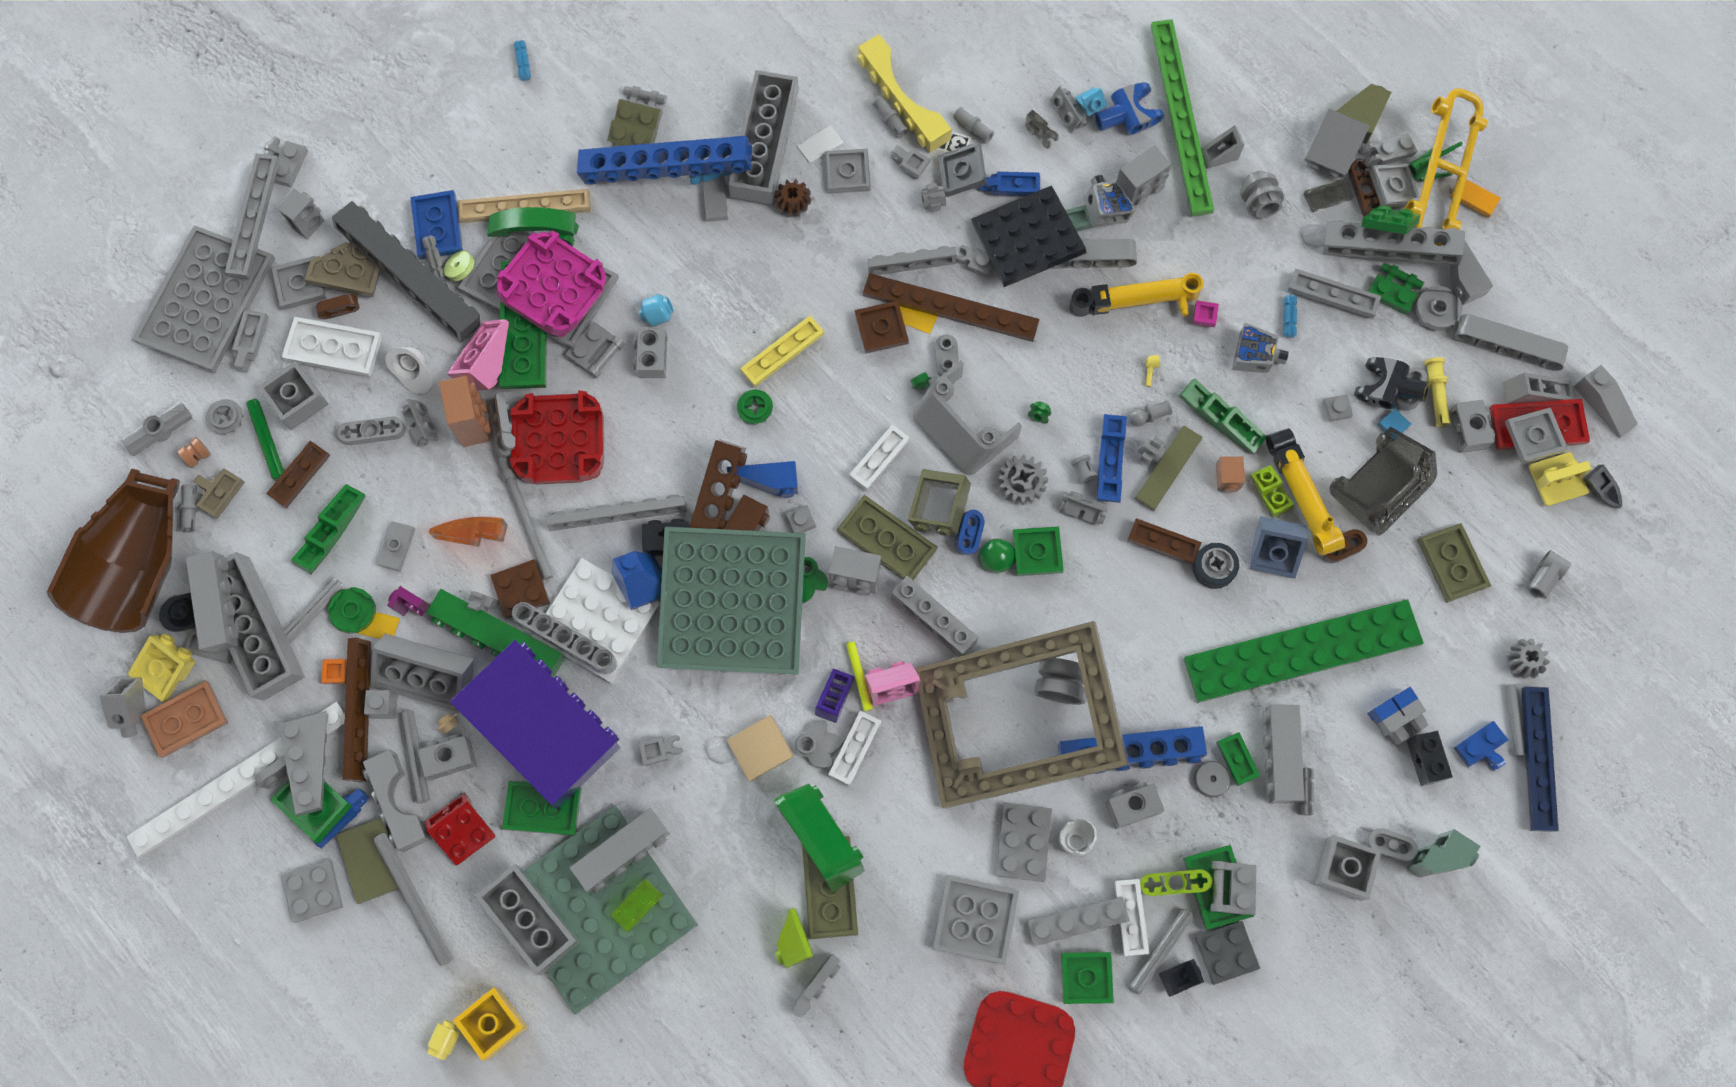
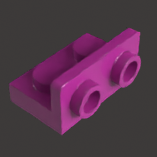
M399 586L398 589L391 593L387 604L388 607L402 616H405L409 609L422 616L430 607V604L402 586Z

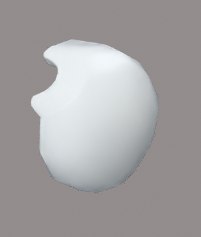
M1078 817L1072 822H1067L1059 834L1060 846L1069 855L1075 857L1087 855L1092 851L1097 842L1096 828L1091 821L1082 817Z

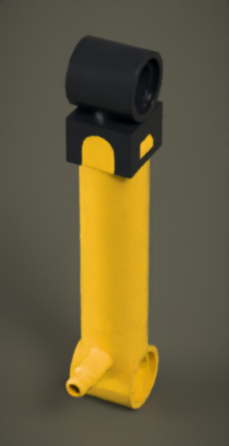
M1188 273L1180 278L1108 287L1107 284L1091 287V291L1087 288H1078L1072 294L1069 309L1073 315L1083 317L1089 314L1091 308L1093 315L1107 314L1112 309L1178 300L1182 316H1187L1189 314L1187 302L1195 301L1199 297L1204 281L1199 274ZM1186 285H1191V286H1193L1195 289H1194V290L1188 289ZM1077 300H1083L1086 302V304L1081 305L1077 302Z
M1286 428L1266 435L1265 440L1268 451L1272 456H1275L1273 461L1279 474L1283 473L1313 535V543L1318 554L1323 556L1344 549L1345 540L1343 534L1338 527H1335L1334 519L1329 515L1303 462L1305 456L1299 444H1296L1292 430Z

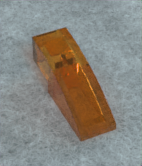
M469 517L432 527L429 530V534L436 540L479 547L481 538L504 542L508 524L503 518Z

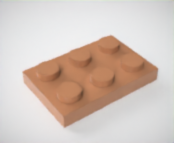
M207 681L140 715L161 758L228 724L217 697Z

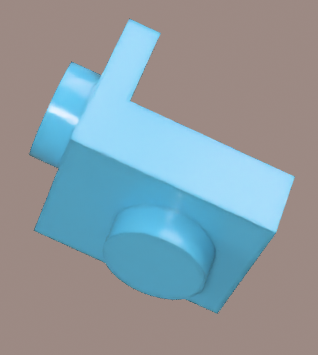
M1093 87L1075 98L1077 105L1088 116L1107 106L1101 88L1095 89Z

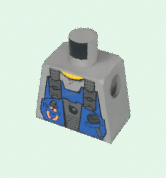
M1102 175L1093 177L1091 179L1092 187L1084 198L1091 227L1127 223L1135 213L1136 208L1121 184L1118 182L1106 183Z
M1244 323L1239 334L1232 370L1267 373L1271 369L1273 362L1286 364L1289 351L1277 349L1279 339L1277 335Z

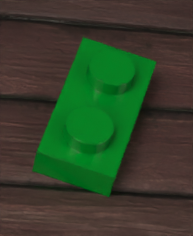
M1240 732L1216 742L1236 786L1260 777Z

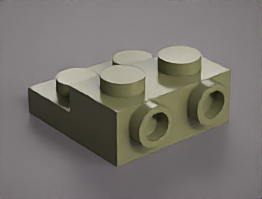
M619 99L615 119L611 121L607 141L612 143V147L655 143L662 110Z

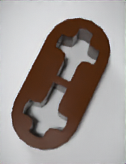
M354 294L320 301L315 305L318 318L331 319L350 314L360 308L358 298Z

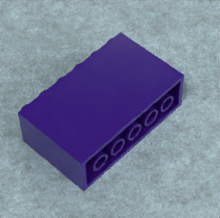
M514 640L451 699L450 703L558 810L620 749L617 743L620 739L608 726L605 729L601 726L603 722L591 709L588 712L584 709L586 705L574 692L571 695L567 692L569 688L558 676L555 678L551 676L553 672L541 659L538 661L534 659L536 655L526 643L522 642L519 644Z

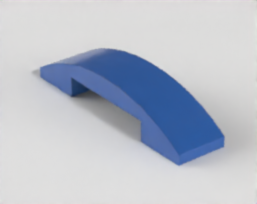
M1104 414L1098 465V501L1121 502V477L1127 416Z

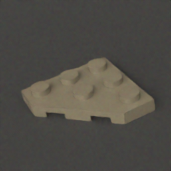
M345 242L331 249L330 253L321 258L318 256L312 259L305 282L310 285L373 298L381 270L354 245Z

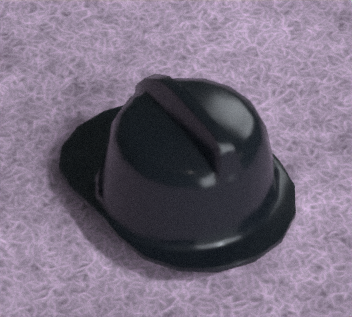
M191 592L173 595L162 605L159 612V620L168 631L180 632L196 628Z

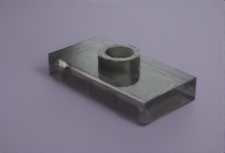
M1346 178L1306 190L1303 194L1312 213L1350 201L1354 197Z

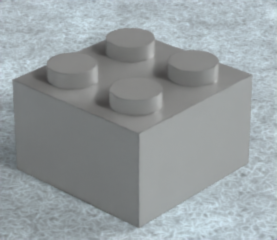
M1154 145L1121 167L1116 182L1121 184L1133 205H1141L1147 200L1149 195L1152 193L1157 194L1165 187V181L1169 176L1171 164Z
M296 361L257 387L281 421L290 430L328 405L323 395Z
M835 546L829 570L830 585H834L833 588L846 591L847 588L854 589L856 593L861 595L875 594L881 570V555Z
M1335 835L1328 837L1325 841L1314 885L1360 901L1370 899L1382 851Z

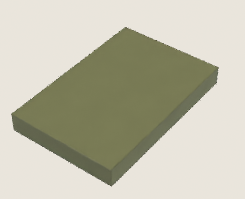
M1462 523L1417 540L1446 603L1491 587L1490 581Z
M381 818L336 835L357 904L399 889L374 843V838L379 834L386 833L388 838L390 835L388 827L383 824Z

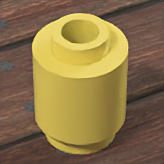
M444 1020L443 1023H437L427 1045L429 1047L428 1054L442 1060H446L447 1056L451 1055L461 1031L457 1030L458 1027L455 1023Z

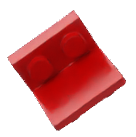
M465 792L425 821L427 832L456 866L495 838V833L474 809L471 799Z

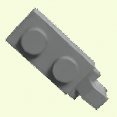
M244 310L232 348L234 351L233 357L236 358L234 367L240 372L247 373L251 361H255L269 318L266 313Z

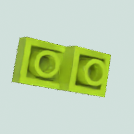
M1271 465L1251 474L1250 477L1273 518L1293 509L1294 503L1283 489V481Z

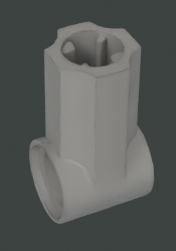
M1549 550L1538 565L1539 570L1527 589L1536 597L1547 598L1557 581L1566 574L1571 563Z

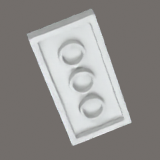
M294 317L282 358L284 361H296L299 364L371 377L383 336L380 332Z

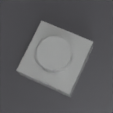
M1347 394L1324 399L1323 403L1329 422L1349 419L1353 416Z
M808 505L786 513L793 533H804L816 528Z

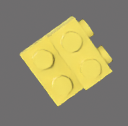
M168 634L149 636L127 673L131 678L142 677L143 687L161 702L168 701L179 681H184L196 663L191 658L192 652L186 648L177 647L174 644L175 639Z

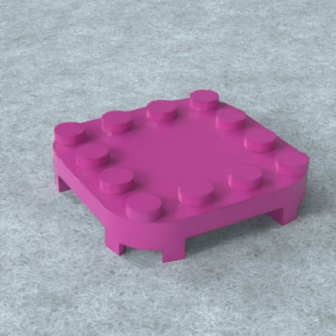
M552 230L551 233L541 232L535 234L533 232L527 237L526 244L504 271L501 270L497 276V297L508 308L543 331L557 337H564L577 327L602 295L606 285V273L603 269V264L597 258L594 261L560 239L559 233Z

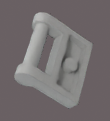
M593 321L577 340L574 347L570 348L565 355L587 373L598 378L601 374L600 370L618 349L621 350L625 343ZM609 342L610 346L604 351V353L599 357V359L594 363V365L590 364V362L596 357V355L601 351V349L606 345V343Z
M1212 861L1214 886L1213 904H1210V912L1255 915L1257 865ZM1224 871H1230L1229 905L1223 904Z

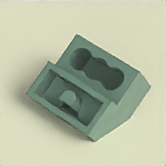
M1450 830L1439 834L1433 845L1418 849L1417 855L1412 859L1407 870L1418 877H1425L1464 869L1469 866L1472 867L1479 858L1477 852L1481 846L1457 830Z

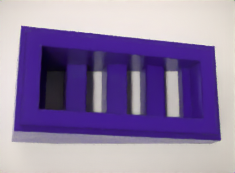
M833 668L815 707V715L837 723L855 676ZM834 679L846 683V686L835 683ZM833 688V689H835V690L841 691V692H842V695L839 694V693L833 692V691H831L830 689ZM827 697L837 700L838 703L827 700Z

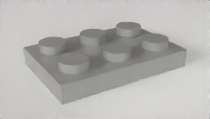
M1003 803L996 876L1045 882L1052 808Z

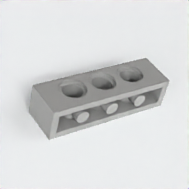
M906 576L892 591L891 599L957 657L966 655L977 643L978 636L910 577Z

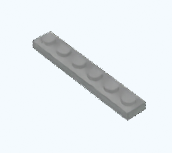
M255 154L225 269V274L229 277L250 279L280 162L277 156Z
M669 495L666 499L661 500L647 498L640 503L626 501L622 502L619 506L600 505L597 509L588 510V508H578L575 512L570 513L557 511L545 517L549 530L556 531L687 512L684 496Z

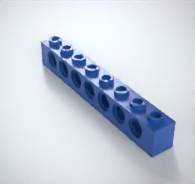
M747 136L580 149L578 150L577 174L584 183L593 185L597 182L616 183L621 180L637 181L638 179L646 178L656 180L659 177L678 178L684 175L700 176L701 174L709 173L718 175L723 172L741 173L751 170L752 145Z

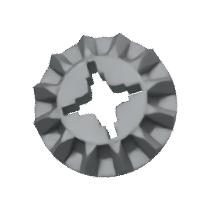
M229 399L219 400L212 404L207 411V425L215 433L226 435V433L235 432L238 426H242L241 420L244 417L242 408L235 401ZM219 414H220V415H227V414H228V416L231 417V421H230V420H229V421H228V420H224V421H223V420L221 419V417L219 416Z

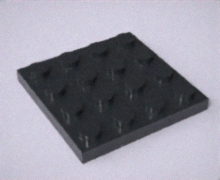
M1052 185L971 219L972 225L1003 287H1007L1087 253L1085 245Z

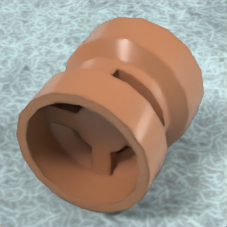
M197 437L192 439L187 447L182 446L177 450L178 454L190 468L198 465L199 460L206 459L211 455L206 446Z

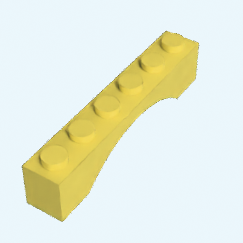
M878 34L858 46L857 60L860 66L868 70L872 82L880 86L882 95L885 99H889L892 102L894 110L904 118L909 131H913L916 134L920 146L925 147L930 153L950 141L952 129L941 114L919 106L909 99L898 86L891 69V49L881 35Z

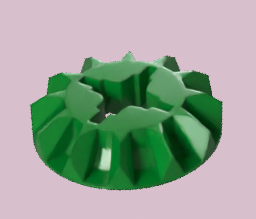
M749 390L742 394L737 402L738 414L747 424L757 425L758 423L766 422L769 416L772 415L773 403L770 396L764 391ZM754 400L761 407L757 410V415H754L753 410L749 409L753 406Z

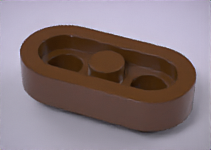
M1352 529L1343 533L1345 548L1336 551V555L1331 553L1323 555V558L1330 563H1338L1360 553L1367 546L1365 533L1358 529ZM1350 540H1355L1357 546L1351 545Z

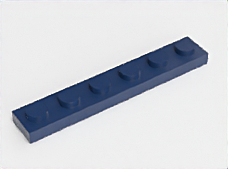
M1523 687L1521 691L1531 831L1557 832L1559 827L1549 687Z

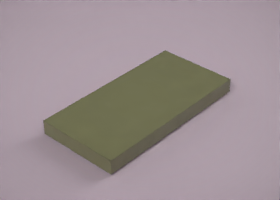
M865 494L837 528L839 534L864 552L881 555V564L903 580L908 576L914 581L938 550L935 544Z
M845 836V838L851 845L850 836ZM802 845L809 939L858 935L854 879L832 893L826 880Z

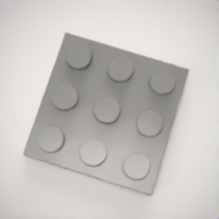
M947 875L933 949L1006 965L1019 890Z

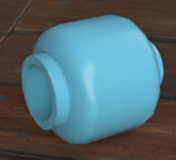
M661 294L644 299L639 310L642 321L647 322L653 327L669 321L671 314L674 313L670 299Z

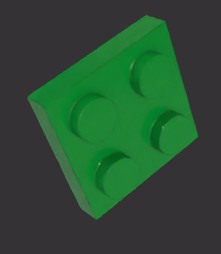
M1378 206V208L1376 207L1362 219L1361 227L1407 234L1419 223L1420 214H1414L1409 209L1396 211L1391 210L1389 206Z
M1059 526L1013 529L1016 576L1063 573Z
M1111 952L1061 953L1063 1004L1114 1003Z

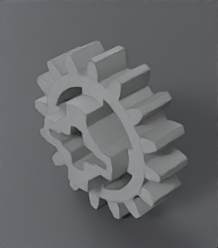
M1022 455L1021 460L1013 456L1012 463L1008 460L1005 461L1006 468L1001 467L999 472L1001 476L998 477V482L1002 483L999 487L1000 491L1006 490L1004 497L1012 496V503L1019 499L1021 505H1024L1025 500L1032 504L1034 496L1040 499L1041 492H1045L1047 488L1044 484L1048 483V478L1043 477L1046 475L1047 470L1040 469L1042 462L1040 461L1035 464L1033 456L1026 460L1025 455ZM1014 470V476L1008 479L1009 473ZM1038 480V485H1037V487L1033 490V489H1032V487H1033L1032 484L1035 483V482Z

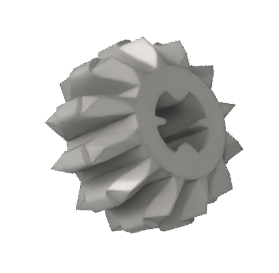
M1520 639L1517 644L1514 643L1510 646L1511 652H1508L1506 657L1512 661L1507 666H1514L1513 674L1521 672V676L1524 679L1529 676L1536 678L1539 676V673L1542 674L1547 670L1545 666L1549 664L1550 660L1544 656L1548 655L1549 651H1542L1543 643L1535 645L1534 639L1527 641Z

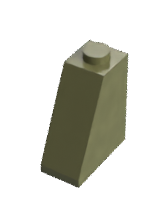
M1371 83L1336 111L1370 126L1362 143L1367 144L1391 95V91Z

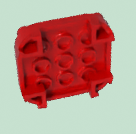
M578 390V394L534 396L533 393L525 394V397L511 408L512 435L515 437L516 446L512 450L510 462L511 467L522 482L536 485L589 481L600 476L604 464V415L602 407L595 397L588 394L587 391Z
M1006 991L988 994L981 1000L977 1008L963 1059V1071L966 1080L972 1087H1063L1075 1040L1074 1020L1065 1010Z

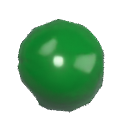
M991 539L979 549L978 562L985 571H991L996 574L1009 570L1015 562L1014 547L1006 540Z

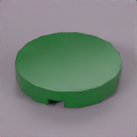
M357 587L338 591L331 598L328 605L330 622L339 631L347 634L359 633L365 630L373 622L376 615V604L373 597L365 590Z

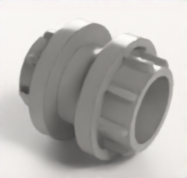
M1256 171L1244 179L1240 195L1243 201L1246 202L1245 206L1249 214L1259 218H1268L1275 215L1281 209L1284 193L1278 187L1279 183L1275 175L1265 171Z

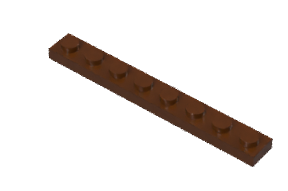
M871 273L868 275L863 290L864 297L886 303L898 300L901 307L1031 342L1034 341L1040 320L1035 317Z

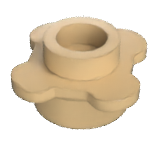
M448 713L437 722L440 726L436 730H441L445 735L459 723L455 718L456 713L453 716H450Z

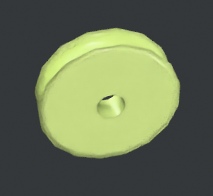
M467 251L454 253L444 264V275L454 282L464 279L474 267V258Z

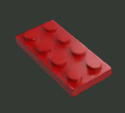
M1582 399L1491 405L1489 410L1495 433L1496 450L1515 449L1505 425L1508 419L1550 407L1567 446L1588 444L1590 437Z

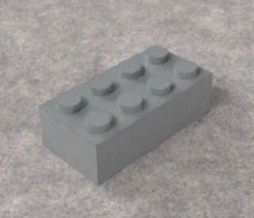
M513 864L475 896L536 975L542 976L581 943L524 870L516 864Z

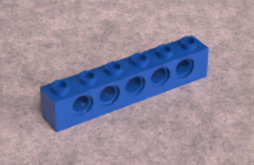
M1203 726L1124 734L1122 736L1125 749L1127 747L1136 748L1138 756L1132 758L1127 754L1129 766L1116 768L1115 770L1126 771L1130 770V766L1139 765V769L1152 768L1154 763H1163V766L1177 765V761L1186 760L1187 764L1199 763L1201 758L1207 755ZM1096 738L1060 741L1058 752L1059 755L1095 747L1097 746ZM1175 742L1184 744V753H1179L1175 750ZM1152 744L1160 746L1161 755H1154L1150 750V746Z

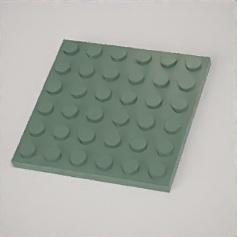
M665 527L657 668L799 674L806 533Z
M616 805L578 831L575 836H571L524 870L581 942L547 971V974L574 1015H577L698 926L648 851H646L648 855L638 863L634 861L626 866L627 871L616 879L614 876L606 881L607 886L596 894L594 891L592 893L586 892L570 869L572 865L628 825V822Z

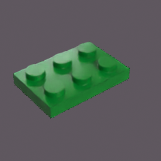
M289 779L270 799L304 833L318 844L352 807L325 780L323 810L298 817L295 813Z
M509 781L502 829L575 836L582 788L580 787L557 810L529 782Z
M1231 845L1183 858L1187 871L1206 870L1213 879V884L1208 891L1194 893L1205 930L1254 917V915L1210 912V904H1213L1214 886L1212 861L1237 863ZM1224 871V905H1229L1230 871ZM1201 873L1198 874L1197 879H1189L1191 884H1199L1200 888H1204V883L1208 882L1207 878H1203Z

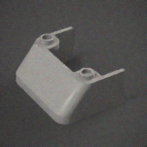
M960 360L931 385L915 406L913 418L962 473L973 475L1019 438L1022 425L1018 422L1003 436L990 427L983 428L975 434L946 403L954 394L953 384L962 377L964 363Z

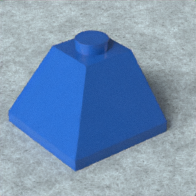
M633 551L613 559L611 573L631 610L661 599L662 569L654 555Z

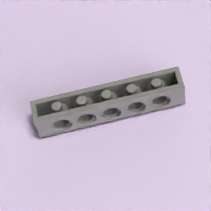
M1342 220L1327 221L1323 255L1460 265L1463 257L1465 231H1459L1455 228L1445 230L1430 226L1424 228L1414 227L1407 234L1364 228L1361 227V221L1349 223ZM1344 236H1350V237H1352V239L1347 240V239H1344L1343 237H1344ZM1370 237L1375 239V241H1368L1366 238ZM1390 239H1394V240H1397L1398 242H1397V243H1392V242H1390L1389 240H1390ZM1412 241H1418L1421 244L1416 245L1413 244ZM1435 243H1442L1444 246H1437Z

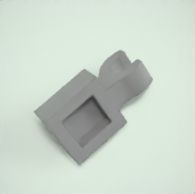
M895 145L891 150L892 155L890 157L896 162H901L900 168L916 179L920 177L930 163L928 157L913 148L909 153L899 145Z
M471 591L468 600L472 601V603L468 604L467 607L475 611H488V608L497 609L499 600L476 591Z

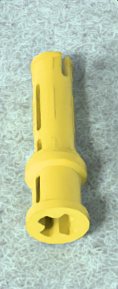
M1442 357L1430 358L1424 361V366L1427 367L1428 371L1427 382L1430 383L1436 427H1444V424L1446 426L1451 425L1445 389L1448 378L1444 373L1443 364H1445V358Z

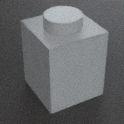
M366 690L364 714L371 719H396L398 696L390 690Z

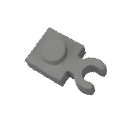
M961 245L960 252L966 255L963 257L957 255L956 262L959 264L968 263L967 270L988 278L993 265L986 251L976 248L973 253L969 247Z
M674 735L667 742H664L663 737L659 736L638 742L644 766L667 761V753L681 754L683 752L682 748L674 749L672 747V744L675 741H679L680 737Z

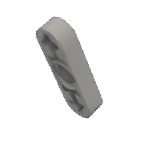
M398 417L377 418L343 423L337 430V436L346 445L365 444L399 439L405 434L406 427ZM393 424H396L398 426V428L395 429V432H392L390 430V428H393ZM370 426L377 427V433L373 436L366 435V430ZM348 430H351L353 432L352 434H350V438H347L344 435L348 434Z

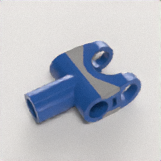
M1149 83L1132 84L1116 90L1111 95L1114 106L1095 112V121L1098 129L1103 131L1124 124L1127 133L1133 135L1158 124L1164 118L1163 111L1161 109H1145L1139 104V101L1151 92Z

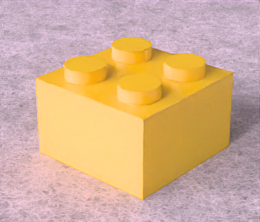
M493 987L453 1020L482 1061L490 1060L529 1028L503 991L497 987Z

